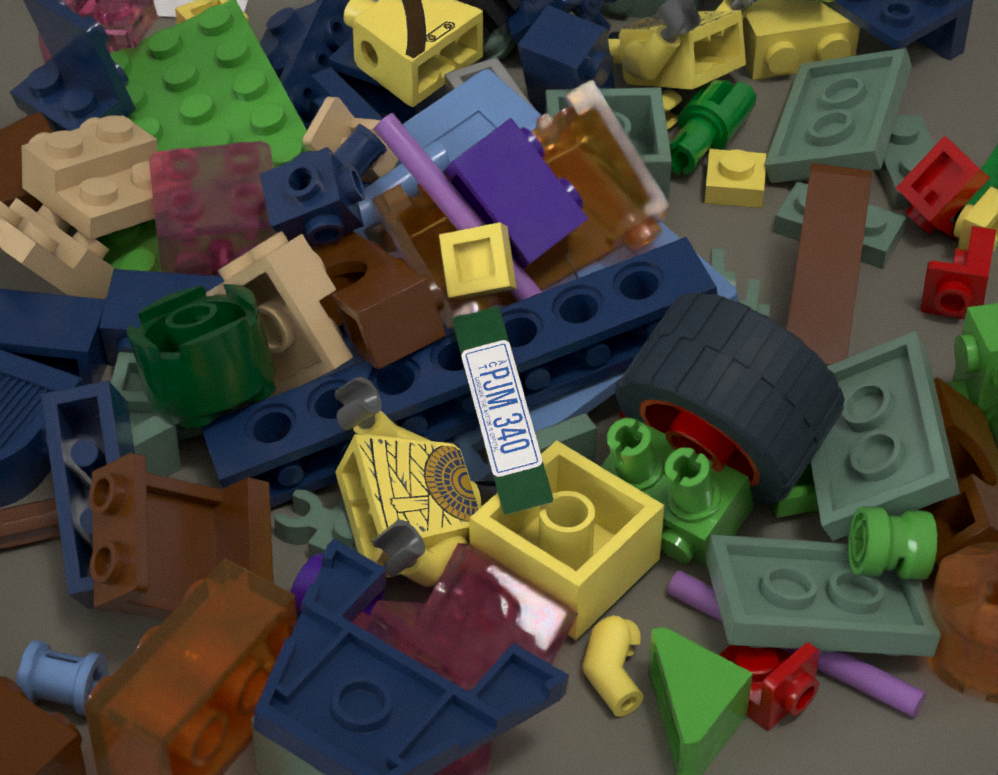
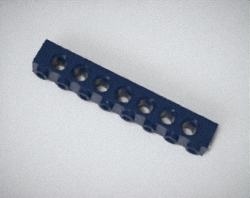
M687 236L500 308L527 407L627 369L677 297L694 292L718 295L716 285ZM454 327L445 330L446 336L379 370L367 361H363L237 411L230 412L216 418L210 424L202 426L201 429L222 488L224 489L247 477L269 482L271 508L292 500V494L296 490L312 492L338 482L335 471L351 440L357 433L353 428L345 430L338 425L337 412L345 406L335 398L334 392L358 377L368 379L375 386L382 402L381 411L395 425L426 439L440 442L480 426Z

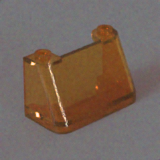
M593 79L565 94V100L569 104V108L560 111L552 119L548 113L537 118L535 129L531 131L541 143L545 151V158L543 160L558 179L563 177L568 180L580 194L584 205L581 210L588 217V220L524 268L525 272L541 291L626 244L630 251H634L652 242L663 232L659 223L665 219L670 208L668 201ZM419 183L417 184V196L415 197L407 196L399 184L372 199L374 226L393 257L396 259L402 258L411 269L422 276H430L437 285L444 302V309L438 312L444 330L453 327L452 318L495 306L503 308L517 302L509 291L457 301L448 298L439 234L458 230Z

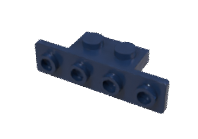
M315 0V2L295 10L292 7H287L276 12L266 23L267 29L260 45L303 124L312 121L309 112V102L313 100L311 75L328 69V59L353 35V28L347 26L344 22V11L350 0Z

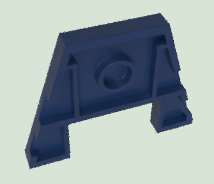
M333 539L327 545L322 556V567L315 583L309 585L302 601L301 614L290 638L286 637L254 710V730L326 775H433L560 701L567 692L569 674L519 645L512 643L472 690L466 691L352 623L385 588L387 569L340 541Z

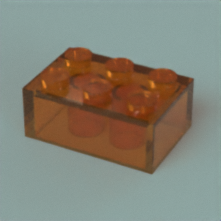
M226 558L205 579H199L192 584L178 608L160 626L152 627L144 634L136 651L113 675L105 676L95 685L88 701L84 704L97 774L224 775L253 742L251 718L254 717V710L286 637H291L297 624L295 595Z

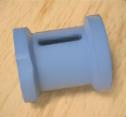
M33 640L23 653L16 684L33 704L42 699L74 706V711L77 715L91 717L97 711L105 692L108 677V660L105 654L90 652L86 657L53 651L46 642Z

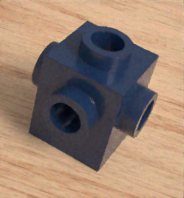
M328 147L318 151L303 152L288 163L260 173L270 225L277 233L283 231L288 241L303 234L310 247L314 245H327L340 240L348 232L364 227L358 203L365 200V190L360 176L353 165L344 166Z

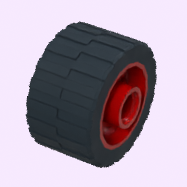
M703 292L684 294L675 299L624 372L615 389L617 401L620 403V409L625 417L636 419L664 433L667 442L674 450L691 448L695 450L697 455L702 453L709 461L714 463L711 469L717 472H721L727 465L749 477L753 502H763L764 504L776 503L787 498L842 414L845 401L842 389L838 386V380L833 372L827 368L820 356L805 345L803 340L794 333L789 332L767 315L751 309L750 306L738 301L729 300L724 296L708 295Z

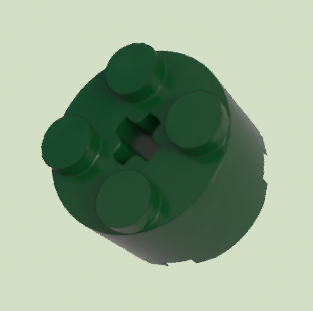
M223 284L226 295L207 296L204 285L183 289L166 295L142 309L138 313L141 325L137 329L129 324L127 329L128 339L150 406L161 414L178 417L180 425L184 428H198L208 425L217 418L219 411L229 409L242 402L263 400L269 397L276 389L273 378L275 365L255 295L246 287L236 284Z

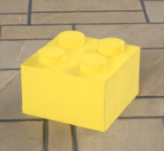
M556 440L541 454L554 501L549 504L505 515L498 493L495 494L469 518L470 572L571 638L577 640L660 559L664 504Z

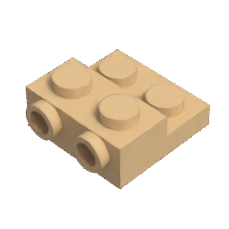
M123 115L106 116L103 118L92 117L83 122L78 129L52 133L42 132L35 135L28 144L21 145L22 188L90 240L192 206V185L157 161V139Z
M17 198L10 207L0 201V248L68 296L105 299L107 297L115 268L103 259L110 249L96 239L90 240L79 231L76 232L73 238L67 233L72 228V225L44 204L36 212Z
M283 231L277 233L219 269L218 272L224 282L206 292L207 296L226 295L223 284H236L246 287L255 295L275 365L273 378L276 389L267 398L309 383L338 368L353 357L342 340L339 327L328 317L319 302L337 289L328 277L321 258L312 251L303 234L288 241Z

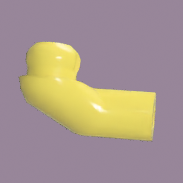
M612 615L602 619L592 628L582 668L585 676L615 716L623 717L635 711L642 703L644 697L643 693L623 668L626 657L632 656L635 652L631 644L640 645L641 634L638 626L633 621Z

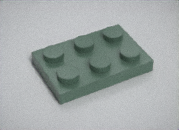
M903 48L800 64L764 164L770 182L809 181L811 163L871 171L881 170L912 68L907 49Z
M917 331L827 366L837 378L838 386L842 389L845 400L843 403L844 410L810 462L821 525L832 541L849 535L853 515L860 506L882 507L889 515L900 516L904 511L917 510L960 494L927 348Z
M710 534L705 559L729 645H741L751 648L799 649L806 642H809L818 648L820 652L844 651L878 653L888 656H935L941 633L920 580L902 579L894 569L884 571L877 577L855 575L850 567L847 543Z

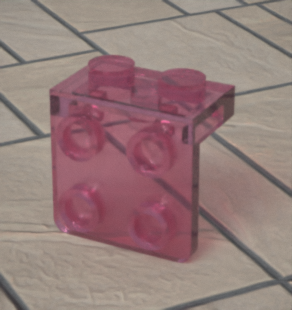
M256 141L187 149L177 148L158 151L149 157L162 272L221 276L218 272L219 269L277 234L270 225L260 179V173L274 168L269 144Z
M465 543L457 544L427 603L377 600L370 613L374 619L388 627L384 636L391 643L413 654L422 655L425 652L442 664L439 673L444 678L468 691L472 690L512 643L519 645L552 665L579 614L478 548Z

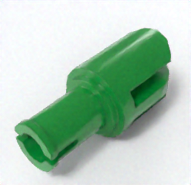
M722 80L710 81L701 86L681 111L678 117L679 132L669 143L672 172L680 175L682 170H684V174L689 175L695 170L702 157L709 153V149L722 150L725 148L756 106L757 95L751 86L743 82H737L733 86L730 81Z

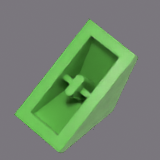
M667 627L651 629L648 675L676 775H703L747 717L753 673Z

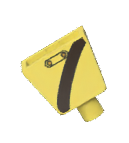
M350 0L345 8L344 22L347 26L353 28L354 60L357 66L411 107L416 106L445 85V73L470 66L483 57V11L456 0H379L377 2L372 0Z

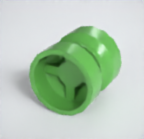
M860 506L856 509L850 525L848 540L849 563L855 575L877 577L884 571L894 569L902 579L926 580L929 577L937 552L936 522L929 511L907 510L900 516L889 515L882 507Z

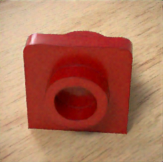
M944 135L898 184L896 189L912 204L905 213L929 235L940 229L955 241L957 239L954 236L955 223L951 219L990 177L953 141Z
M972 226L968 250L956 248L953 263L934 260L928 262L921 302L922 312L965 319L967 307L984 305L996 229Z
M806 642L792 655L782 648H751L741 645H729L719 654V656L753 673L747 716L766 731H770L787 714L790 713L796 716L802 713L812 702L818 691L819 681L816 679L820 650L809 642Z

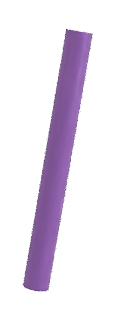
M393 113L387 115L373 128L458 231L486 225ZM512 256L517 289L509 290L511 295L518 302L535 294L542 293L540 288Z
M680 570L677 571L670 581L667 594L722 622L713 586ZM782 648L790 655L794 654L798 650L793 648ZM844 651L820 652L817 670L913 718L921 710L927 692Z

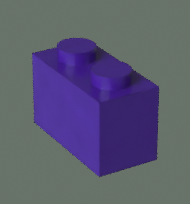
M509 118L451 161L443 171V174L486 225L501 222L508 227L511 254L524 269L587 221L588 217L581 210L584 206L583 201L575 187L563 177L558 179L543 160L545 158V151L537 137L525 127L519 128L514 120Z

